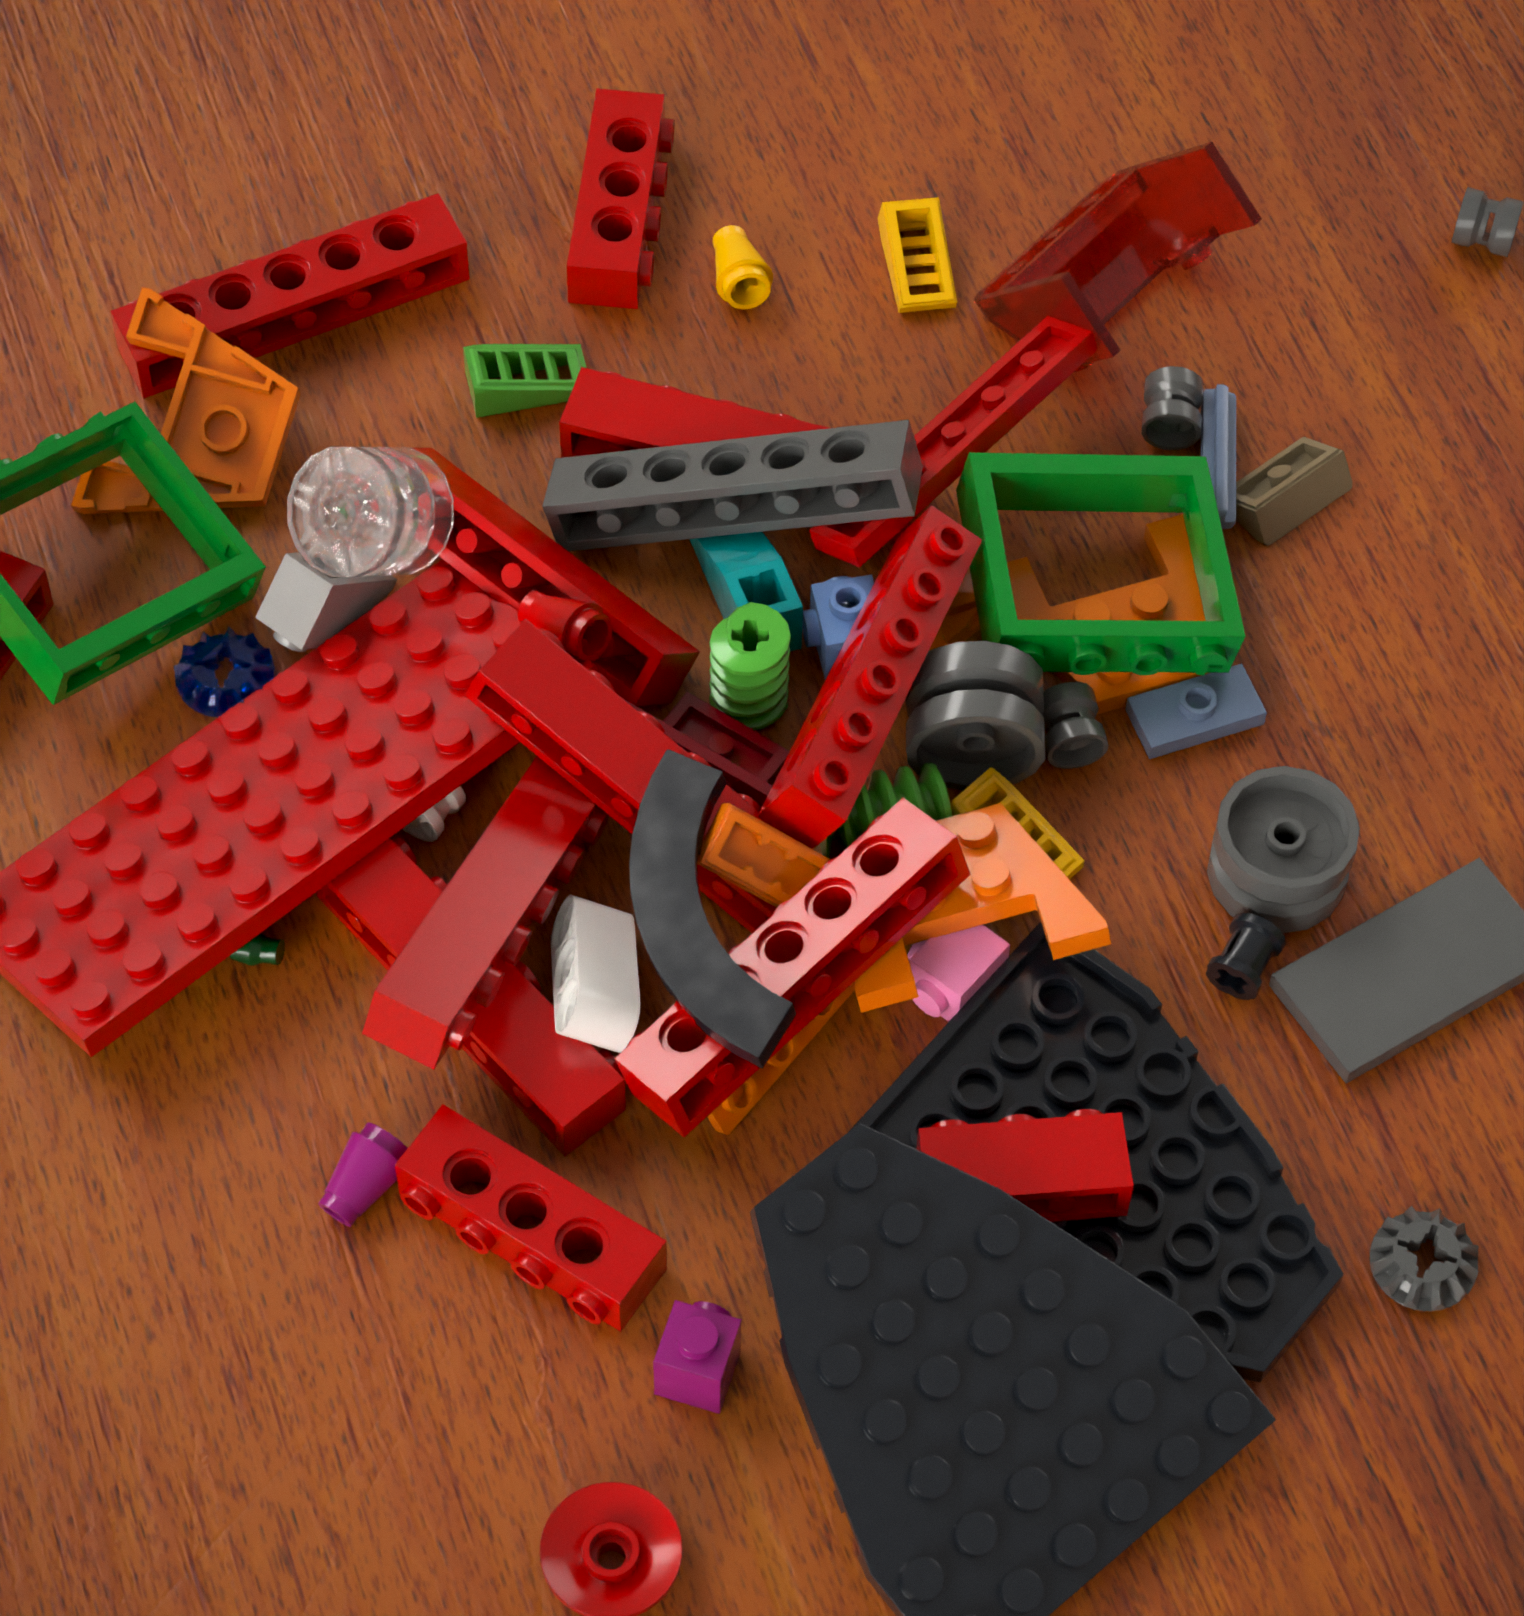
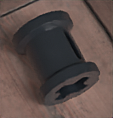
M1240 913L1235 915L1229 925L1231 937L1221 955L1212 957L1207 965L1206 976L1220 991L1230 994L1237 999L1251 1000L1255 999L1260 991L1262 983L1260 976L1270 958L1279 956L1286 945V940L1281 930L1272 922L1255 914Z

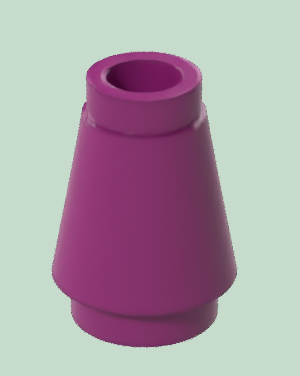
M370 1122L366 1123L360 1133L352 1132L324 1191L325 1194L318 1202L320 1208L340 1223L351 1227L357 1217H360L397 1181L395 1163L407 1150V1147L395 1136Z

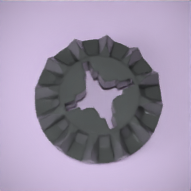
M1411 1206L1401 1215L1394 1218L1387 1217L1381 1228L1377 1231L1370 1247V1267L1377 1284L1397 1303L1420 1311H1438L1457 1304L1471 1291L1479 1273V1246L1473 1245L1466 1234L1465 1223L1455 1224L1444 1217L1440 1208L1430 1213L1418 1212ZM1429 1239L1433 1241L1432 1246L1435 1247L1434 1257L1444 1261V1263L1433 1261L1429 1270H1425L1423 1278L1417 1277L1419 1269L1416 1266L1417 1256L1407 1250L1418 1251L1422 1243H1426V1240Z

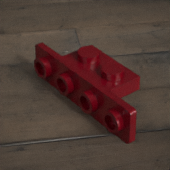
M689 692L684 694L663 721L654 717L662 725L668 737L685 751L698 754L711 767L722 771L727 783L726 785L736 793H742L751 797L762 808L790 752L789 750ZM625 700L628 704H630V705H631L633 708H635L637 711L646 712V711L642 710L641 708L635 706L634 704L630 703L629 701Z

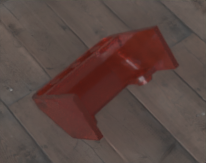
M1208 142L1122 169L1102 181L984 286L974 297V302L989 322L1018 342L1046 316H1051L1093 331L1097 351L1074 371L1078 372L1096 361L1113 358L1121 351L1104 324L1164 269L1181 265L1184 270L1195 267L1212 254L1213 249L1210 244L1220 235L1255 226L1262 218L1213 142Z

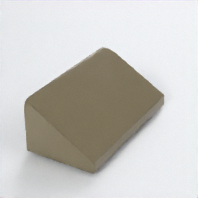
M1303 436L1236 482V521L1260 543L1266 546L1273 544L1352 488L1353 482L1344 451Z

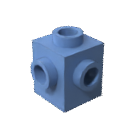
M872 574L853 578L838 576L822 583L811 584L810 609L803 610L802 633L807 648L817 647L825 680L874 585Z

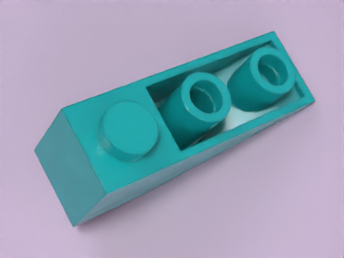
M763 532L689 539L723 619L728 618L737 607L750 602L767 605L778 611L788 623L791 635L790 652L801 649L803 605L782 557Z

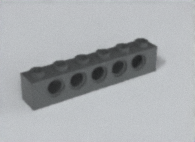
M909 420L555 458L542 507L555 541L567 551L915 516L923 465Z

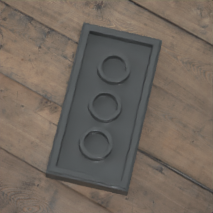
M1479 857L1273 973L1269 986L1345 1084L1524 982V910Z

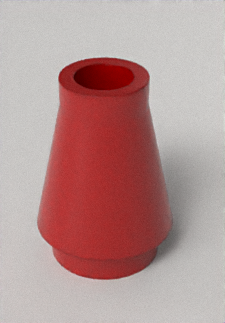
M535 590L529 592L522 599L518 608L519 622L522 623L526 618L538 629H545L551 632L562 642L566 652L572 657H577L583 661H594L604 653L609 645L612 636V623L610 618L604 614L602 608L596 603L550 596Z

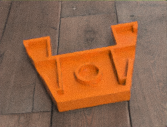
M142 287L126 335L129 344L184 359L161 435L219 508L265 507L301 396L299 388L236 345L233 347L209 331L203 323L188 313L185 315L164 301L163 297L152 289ZM108 461L80 476L71 503L73 510L81 514L163 511L129 466Z
M1183 514L1146 524L1144 540L1161 573L1160 577L1070 602L1049 606L1027 557L1007 562L1017 620L1206 621ZM1053 672L1063 683L1081 682L1091 686L1099 707L1097 715L1126 707L1128 697L1202 676L1193 672H1158L1152 675H1137L1133 672H1097L1090 675H1078L1073 672Z
M1001 803L937 820L938 823L957 836L971 875L856 980L855 993L861 1013L919 997L905 946L925 941L929 938L943 936L1036 910L1038 911L1053 960L1111 945L1108 925L1102 915Z

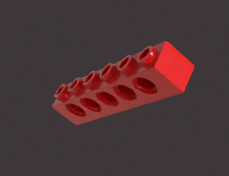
M437 193L418 201L407 202L398 208L365 220L351 222L345 227L315 238L298 241L292 246L262 257L245 260L237 266L200 279H192L181 286L161 292L159 295L163 297L164 301L185 315L188 313L203 323L209 331L233 347L236 345L253 358H257L470 280L467 241L440 194ZM137 299L125 306L111 310L110 313L118 350L143 399L176 387L184 359L129 344L126 335L138 301Z
M931 505L896 539L757 815L782 833L811 849L816 848L846 822L982 542L981 538Z
M905 798L899 800L884 815L875 818L859 838L839 856L829 860L822 867L818 875L790 900L780 904L772 916L744 942L734 946L728 952L733 961L751 978L771 992L789 1000L794 1005L796 1016L769 1059L971 875L957 836ZM677 1000L650 1027L635 1035L627 1047L614 1058L633 1096L682 1137H686L760 1069V1067L733 1054L708 1036Z

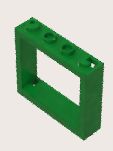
M135 401L106 416L100 411L91 417L83 427L65 436L61 433L53 434L40 442L34 451L14 461L10 458L0 460V515L121 456L210 570L60 649L0 574V637L52 705L252 600L266 568L264 563Z
M969 452L956 488L962 526L982 539L969 567L982 641L1010 645L1031 655L1043 669V672H1073L1078 675H1090L1097 672H1133L1137 675H1152L1158 672H1193L1203 676L1205 673H1229L1246 636L1206 456ZM998 510L1183 513L1206 621L1017 620Z

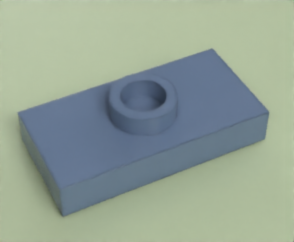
M1242 663L1232 666L1229 673H1208L1204 676H1198L1128 697L1125 708L1149 759L1264 725L1267 715Z

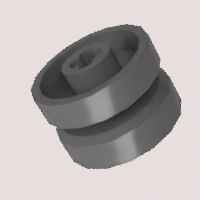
M989 641L955 642L928 651L906 697L907 715L909 717L906 722L908 765L919 776L921 767L925 763L932 762L937 766L947 788L963 791L990 767H993L1012 785L1035 774L1045 760L1044 717L1042 716L1044 712L1043 669L1034 658L1013 646Z
M1288 766L1260 769L1235 782L1220 803L1210 849L1207 875L1213 895L1230 916L1235 917L1236 914L1240 913L1258 915L1272 922L1283 934L1308 930L1327 919L1344 897L1349 871L1352 868L1357 851L1360 826L1353 804L1336 784L1313 771Z

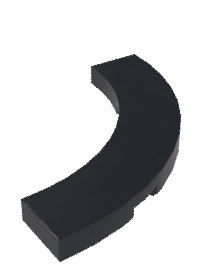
M667 749L651 776L639 806L632 834L629 862L630 891L636 923L651 963L670 995L675 997L682 1008L694 1018L696 1024L708 1036L733 1054L763 1069L795 1018L796 1011L792 1002L765 988L733 961L719 943L704 913L698 886V855H701L706 826L714 806L727 784L724 774L720 770Z

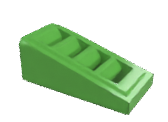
M478 344L463 347L465 374L476 418L567 402L581 367L587 368L581 344ZM568 365L572 379H560L557 367ZM545 369L547 379H536L535 371ZM522 373L524 379H513L512 375Z

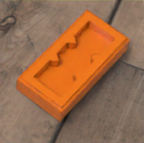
M722 803L703 840L701 855H698L697 864L767 903L778 907L783 902L790 900L807 885L831 859L730 803Z

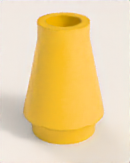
M730 225L721 228L715 233L712 240L715 249L717 292L724 301L734 308L745 310L757 307L768 298L771 292V285L773 283L772 270L748 240L745 231L741 227Z

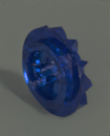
M230 627L227 628L224 634L210 636L203 631L199 642L193 646L183 645L182 657L179 663L174 665L176 687L182 700L196 712L217 718L239 702L244 703L246 697L258 689H263V685L275 678V666L270 648H264L258 642L254 633L247 636L237 635ZM224 658H230L234 670L229 672L228 679H224V686L220 687L219 681L216 679L215 670L219 669Z

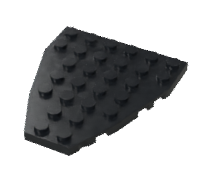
M1040 921L1009 955L1006 961L977 990L850 1130L859 1123H862L916 1149L918 1129L929 1128L935 1123L944 1120L955 1119L965 1121L968 1124L998 1122L1004 1117L1015 1114H1026L1033 1116L1035 1119L1065 1117L1067 1114L1080 1109H1096L1103 1114L1122 1112L1134 1184L1127 1216L1055 1221L1052 1223L1184 1308L1242 1379L1261 1382L1337 1290L1344 1273L1329 1247L1323 1245L1318 1240L1315 1234V1222L1305 1204L1301 1203L1298 1205L1281 1176L1284 1167L1271 1145L1225 1085L1222 1083L1216 1086L1197 1061L1199 1051L1187 1036L1180 1039L1161 1014L1162 1003L1153 991L1095 949L1053 960Z
M862 1123L855 1126L750 1211L756 1242L762 1248L766 1267L763 1273L769 1298L773 1297L782 1338L779 1342L786 1370L817 1450L821 1449L836 1488L833 1493L841 1514L846 1513L861 1553L858 1555V1559L865 1577L896 1616H1049L1276 1420L1184 1308L1003 1190Z

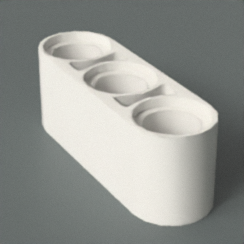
M570 894L560 906L551 934L555 1030L560 1035L621 1053L634 1036L641 1005L634 917L630 913Z

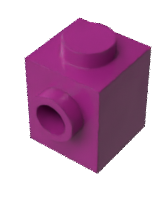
M675 1300L653 1361L654 1395L720 1414L741 1354L742 1319L732 1317L729 1311L714 1303L698 1301L691 1305Z

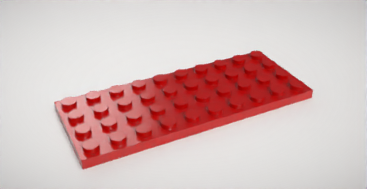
M443 559L423 571L415 579L381 603L375 605L371 610L333 637L327 639L318 648L311 651L285 671L279 673L261 688L234 707L228 709L220 717L186 741L180 743L155 763L125 782L114 792L0 871V974L92 1058L520 742L464 696L478 671L521 624L518 620V610L511 605L497 602ZM573 657L587 670L597 671L595 664L591 661H583Z

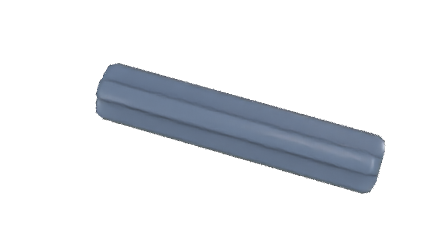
M1217 384L1215 389H1205L1203 392L1200 456H1206L1222 529H1230L1236 523V395L1228 392L1227 385Z

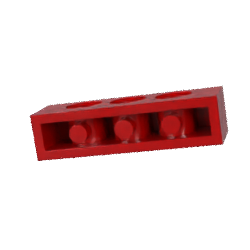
M596 88L567 260L568 303L638 309L641 286H652L655 255L653 251H647L648 241L658 242L661 207L654 206L655 196L665 197L668 162H661L662 153H672L675 132V119L665 118V94Z
M444 1104L441 1105L395 1163L400 1198L413 1213L426 1220H432L434 1217L442 1220L455 1229L459 1239L469 1248L484 1255L490 1251L511 1263L514 1273L528 1285L537 1289H544L545 1286H548L567 1298L571 1309L590 1323L598 1325L604 1321L621 1332L667 1270V1244L665 1239ZM467 1182H480L487 1186L477 1194L468 1195L457 1191L461 1185ZM522 1216H535L542 1220L541 1224L531 1229H521L512 1225L516 1219ZM579 1250H590L599 1255L596 1260L587 1264H577L568 1259L569 1255Z

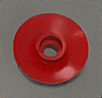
M622 1482L596 1483L573 1492L563 1499L552 1511L545 1523L540 1539V1564L543 1576L550 1590L558 1600L572 1611L583 1616H637L658 1604L675 1583L682 1561L681 1534L670 1510L649 1491ZM608 1551L619 1552L625 1559L624 1563L616 1569H606L599 1564L598 1560L603 1553Z

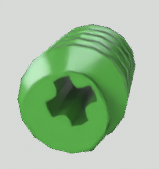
M754 602L737 607L728 618L723 619L713 629L709 642L711 650L709 656L711 664L709 669L711 679L709 683L710 705L753 730L764 729L774 723L783 715L788 707L789 644L791 635L788 623L778 611L767 605Z
M932 762L925 763L921 767L918 781L908 766H900L896 771L893 786L882 769L874 770L871 774L868 790L864 784L846 822L820 843L822 855L830 859L832 844L835 839H840L844 849L849 847L858 836H861L875 818L884 815L902 798L908 800L935 821L951 817L952 810L948 789L937 766Z

